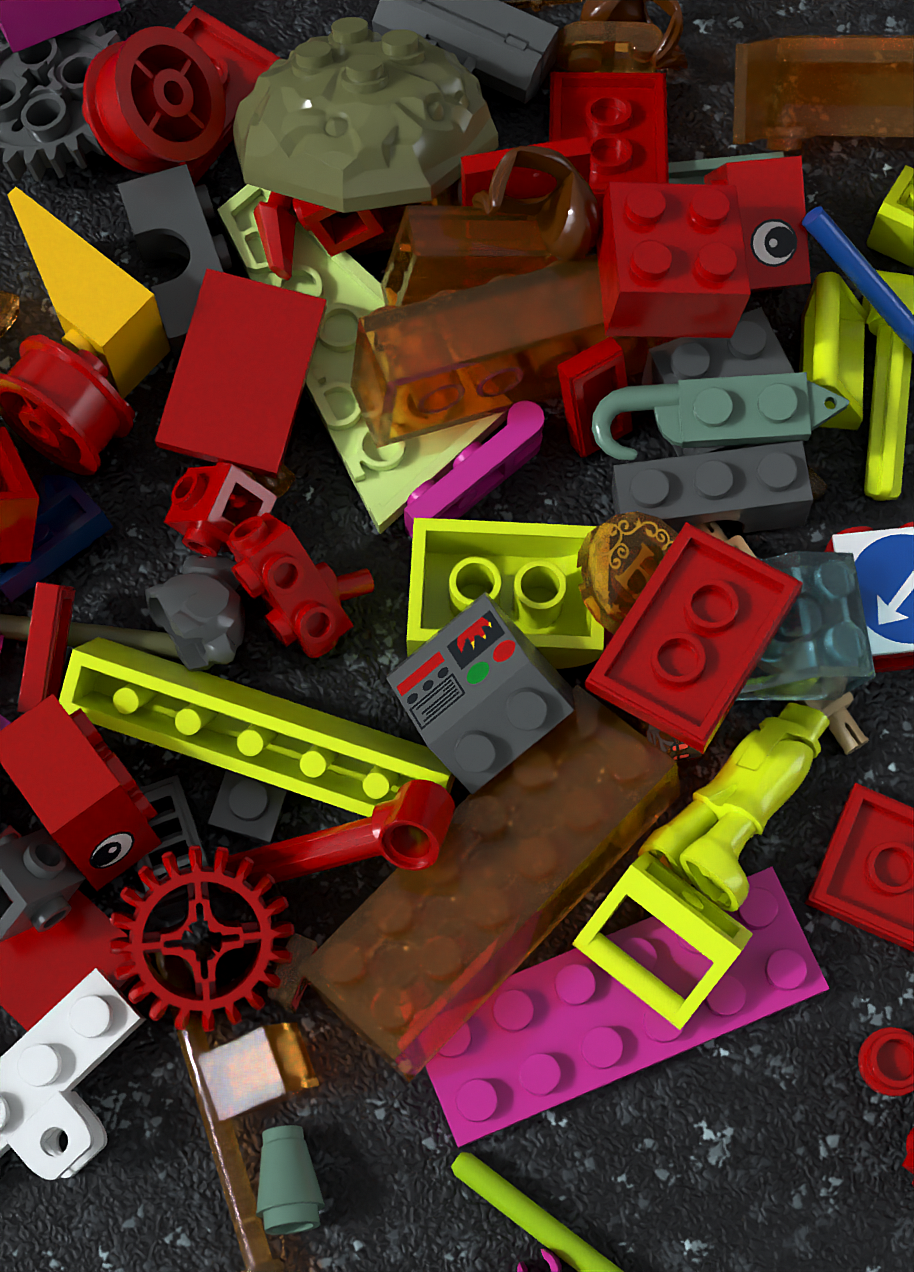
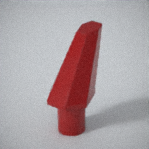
M271 191L268 201H260L253 213L269 269L278 277L289 281L292 277L297 218L289 213L292 206V197Z

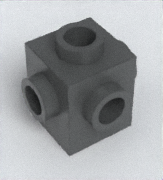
M46 827L21 838L16 833H11L0 839V942L32 927H35L38 932H44L55 926L71 911L72 906L68 901L86 879L50 835Z

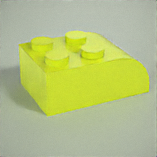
M414 517L407 624L408 657L486 591L555 669L578 667L598 660L604 650L605 599H603V595L599 592H603V588L605 589L606 555L603 556L597 553L595 542L598 539H604L606 547L601 548L602 544H604L601 541L598 543L597 548L600 552L606 553L607 527ZM599 571L604 576L602 583L600 581L595 582L596 576L594 574H598Z

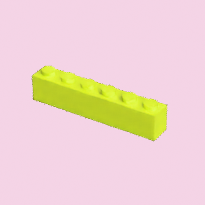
M97 637L72 650L59 698L60 704L69 715L78 708H81L93 724L366 817L372 816L373 809L378 803L395 799L399 788L411 780H429L441 785L450 793L455 779L453 773L426 746L202 671H189L184 665L101 637Z

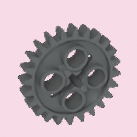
M97 20L88 28L86 25H82L16 53L12 52L8 42L6 44L0 43V172L6 168L11 178L17 181L29 169L34 180L38 182L44 176L46 168L53 167L56 174L61 178L65 175L66 164L74 161L82 169L87 168L86 154L90 151L102 156L107 155L84 119L82 113L83 83L93 58L104 48L121 42L115 30L106 33L102 23Z

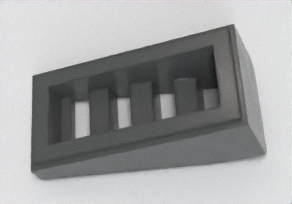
M175 775L140 788L150 803L171 796L175 807L158 813L156 817L148 822L151 828L154 830L179 820L182 830L159 838L162 844L137 862L138 868L140 869L143 865H147L154 870L159 879L168 874L163 863L154 865L152 856L187 843L188 849L190 845H199L202 852V865H210L179 776ZM188 853L176 858L179 869L191 866ZM143 882L145 890L147 892L149 887ZM208 882L209 900L221 897L216 883ZM187 884L172 890L154 906L152 911L159 920L188 909Z

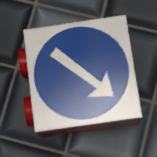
M914 521L895 529L873 531L871 527L859 526L848 528L832 535L820 558L840 676L914 669Z

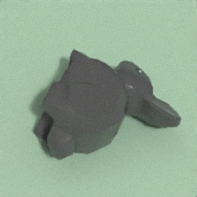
M220 555L216 557L192 556L184 561L181 575L171 577L164 584L154 585L145 590L146 602L153 622L157 627L165 628L175 644L179 658L189 671L208 670L216 663L226 664L232 662L237 648L242 644L246 626L245 609L237 592L245 589L231 570V567L237 564V562L232 561L228 557Z

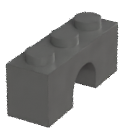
M187 164L117 184L142 263L145 264L163 258H176L188 264L185 271L177 278L151 286L176 366L179 362L206 269L209 268L220 272L233 269L223 235L219 234L211 237L206 222L216 218L205 184L194 186Z
M803 440L613 465L612 497L617 526L621 520H626L629 523L628 529H624L626 523H622L620 528L623 532H630L636 527L634 523H637L638 519L641 523L651 521L657 525L658 529H664L668 533L670 541L676 539L686 522L696 526L711 521L735 520L741 522L743 533L805 525L813 502ZM645 524L630 535L622 534L620 543H624L628 548L641 547L642 542L646 546L664 544L668 542V538L663 531L658 532L657 536L660 540H663L660 535L663 534L665 536L664 542H659L656 536H648L646 528L652 531V535L656 533V528L652 524Z

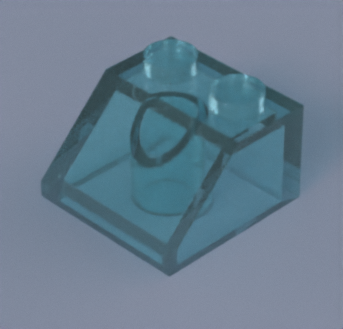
M795 551L762 559L761 561L803 582L800 595L736 700H835L876 677L853 553Z

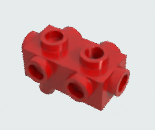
M268 512L261 516L248 518L238 524L231 531L229 540L225 542L237 564L231 567L236 579L252 598L255 599L261 595L265 601L269 613L264 616V620L269 628L286 647L295 642L309 658L320 657L329 652L337 644L339 637L354 626L343 610L341 602L374 591L373 577L367 568L336 576L324 561L314 565L291 527Z

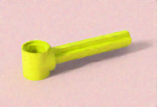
M876 270L914 315V275ZM863 296L862 306L865 309V324H869V331L877 336L864 493L876 501L896 500L901 494L912 351Z

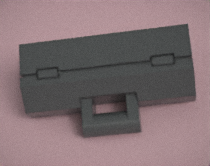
M380 0L372 20L373 32H377L381 36L389 31L398 29L411 30L420 34L433 45L454 53L460 64L477 77L480 84L524 104L536 96L556 61L559 27L499 0Z

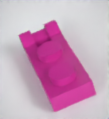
M528 400L515 403L509 409L507 426L483 445L477 441L465 448L453 463L454 469L437 483L433 479L427 480L412 492L406 501L407 507L404 509L405 532L412 540L414 517L436 519L460 518L539 452L545 420L541 407L535 402Z

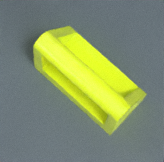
M823 272L816 276L802 312L799 373L807 372L808 381L849 400L845 410L819 427L858 430L863 420L865 309L842 277L835 272ZM831 401L824 403L828 409L835 408L834 403Z
M645 851L630 865L572 945L681 1030L744 949L753 933L653 855ZM627 896L631 897L713 962L686 1000L600 933Z

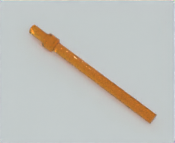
M161 952L154 953L161 977L179 988L193 991L182 957L176 955L162 956ZM169 1004L175 1025V1015L178 1007ZM190 1010L188 1026L185 1030L176 1029L246 1267L245 1270L240 1272H284L280 1258L272 1259L261 1218L256 1216L257 1205L208 1040L201 1024L199 1011Z

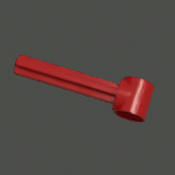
M423 779L411 780L399 788L395 799L378 803L374 807L371 817L229 855L225 869L234 872L239 860L244 856L252 858L254 865L252 871L245 879L250 884L265 873H270L275 880L274 883L379 855H382L387 861L399 868L411 871L423 870L432 866L439 856L455 813L454 800L445 788L435 782ZM216 883L217 888L221 892L237 893L229 887Z

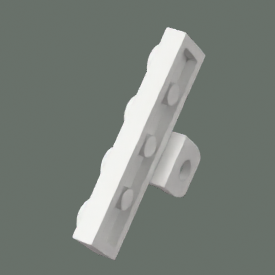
M95 968L0 1057V1158L12 1147L23 1162L34 1173L44 1179L54 1180L60 1177L71 1178L75 1176L106 1146L107 1134L103 1124L77 1092L71 1090L146 1020L103 970ZM63 1131H65L68 1137V1145L64 1152L59 1146V1137Z

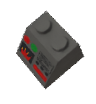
M486 591L387 674L386 678L426 745L471 794L479 790L574 711L572 687Z

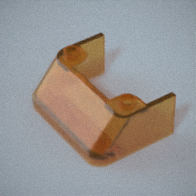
M782 35L737 43L733 144H747L758 139H767L766 149L798 150L802 149V139L812 138L817 135L914 137V35Z

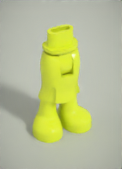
M790 702L778 717L765 718L759 723L761 730L755 729L739 743L715 778L709 784L693 793V802L670 822L652 832L638 852L639 857L645 851L649 852L687 883L693 884L701 894L719 908L730 912L738 910L746 900L749 892L747 877L738 862L739 855L745 843L754 834L762 835L770 817L794 794L804 781L813 759L821 752V745L818 739L830 724L827 716L815 708Z

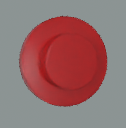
M896 1027L882 1028L870 1034L862 1043L858 1054L859 1071L865 1083L875 1092L884 1096L898 1097L914 1091V1035L910 1032Z

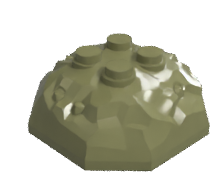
M346 17L336 20L331 25L332 32L329 36L311 37L305 43L298 45L295 50H292L289 59L276 60L269 70L263 72L258 77L252 92L239 103L233 125L234 144L246 184L343 213L433 200L461 177V157L491 152L499 147L498 132L491 118L487 102L482 98L479 80L466 67L460 64L454 53L433 45L423 36L411 30H392L381 36V34L368 29V22L358 17Z

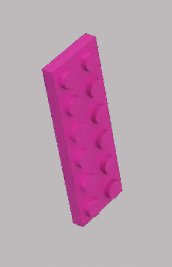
M773 866L747 877L749 883L748 896L738 910L734 912L723 910L752 932L753 935L681 1030L662 1017L577 948L407 1018L408 1025L457 1147L461 1148L829 990V986ZM655 916L605 936L685 1000L713 964L710 959Z

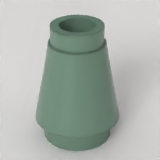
M285 1125L263 1131L256 1216L263 1218L265 1233L270 1235H286L305 1232L319 1227V1211L325 1207V1203L307 1143L304 1140L303 1127Z

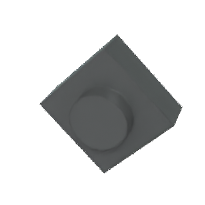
M226 769L208 825L213 830L263 845L273 844L291 791Z

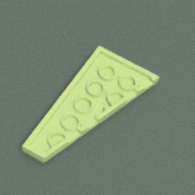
M247 184L217 209L220 223L250 280L327 300V309L304 387L377 531L381 534L404 513V509L407 507L406 501L417 487L427 480L433 479L437 483L453 469L455 459L465 448L477 441L481 443L507 419L512 405L346 251L330 257L314 233L304 229L295 213L293 204L289 213L296 217L297 221L295 224L292 277L288 281L273 273L269 269L253 213L260 201H268L271 191Z

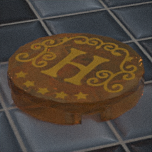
M638 511L616 514L590 531L578 551L577 568L582 566L581 575L583 583L578 586L582 600L595 620L614 635L678 535L674 529L658 517Z

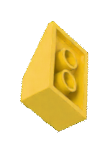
M15 187L7 195L65 335L61 338L63 344L74 353L84 349L100 359L109 372L106 380L124 399L171 351L154 294L23 191Z

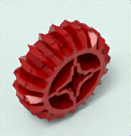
M199 845L189 846L188 856L191 866L179 869L176 856L172 851L163 853L162 861L168 874L159 879L152 868L143 865L139 869L138 875L149 887L147 892L142 894L133 887L125 886L120 893V897L126 903L136 907L134 914L117 911L113 912L110 918L111 925L130 930L128 937H116L108 942L109 953H130L132 958L115 967L114 975L116 980H126L138 974L141 980L129 991L128 999L133 1004L142 1001L150 992L155 994L157 998L152 1003L149 1011V1017L154 1021H158L163 1017L169 1004L178 1007L175 1015V1028L178 1030H185L188 1026L190 1010L201 1011V1024L205 1032L214 1030L215 1017L213 1010L225 1007L227 1018L232 1025L240 1023L242 1018L240 1009L236 1004L237 1000L244 996L251 1007L260 1010L265 1006V1001L261 993L254 987L259 980L274 989H279L283 983L282 978L275 971L267 968L269 961L281 964L292 961L293 954L289 949L273 945L274 939L287 938L294 934V925L291 922H272L271 916L283 912L289 906L287 899L282 895L275 896L264 902L261 896L272 887L275 882L274 878L270 873H265L259 876L252 884L245 880L254 865L253 859L248 856H244L239 860L234 872L225 869L229 851L223 846L217 847L214 853L213 866L202 865V852ZM208 882L224 885L240 894L252 907L257 921L240 923V920H223L216 916L210 907ZM187 884L188 911L184 919L176 925L161 928V931L144 932L147 918L161 898L172 890ZM198 903L202 904L204 921H207L210 932L222 933L218 945L210 942L212 951L206 953L207 969L205 971L201 970L200 956L196 953L194 944L182 942V934L185 930L193 933L191 924L197 921L196 905ZM257 943L254 956L244 972L234 981L216 989L215 971L219 958L229 950L243 948L244 944ZM161 952L162 956L176 955L186 959L193 969L195 991L179 988L166 981L153 968L147 954Z

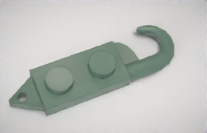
M807 372L678 380V383L627 386L610 392L596 407L592 417L591 429L596 443L606 454L618 460L632 461L637 458V451L620 445L611 434L612 421L622 412L654 410L656 424L662 436L672 445L681 446V448L808 441L811 431L845 410L849 400L808 381ZM831 401L834 403L835 408L828 409L824 403Z

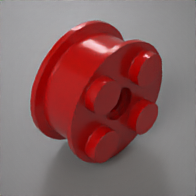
M154 26L144 28L128 37L125 41L117 42L104 48L93 58L84 78L82 113L98 143L111 158L132 171L154 174L171 169L180 162L197 159L208 153L215 146L224 128L226 100L220 76L206 52L194 40L182 32L168 27Z
M41 334L28 336L20 344V360L7 374H0V416L25 442L55 464L76 474L93 475L101 465L99 453L113 437H126L131 432L135 412L106 380L109 372L102 361L95 355L84 349L74 353L65 346Z

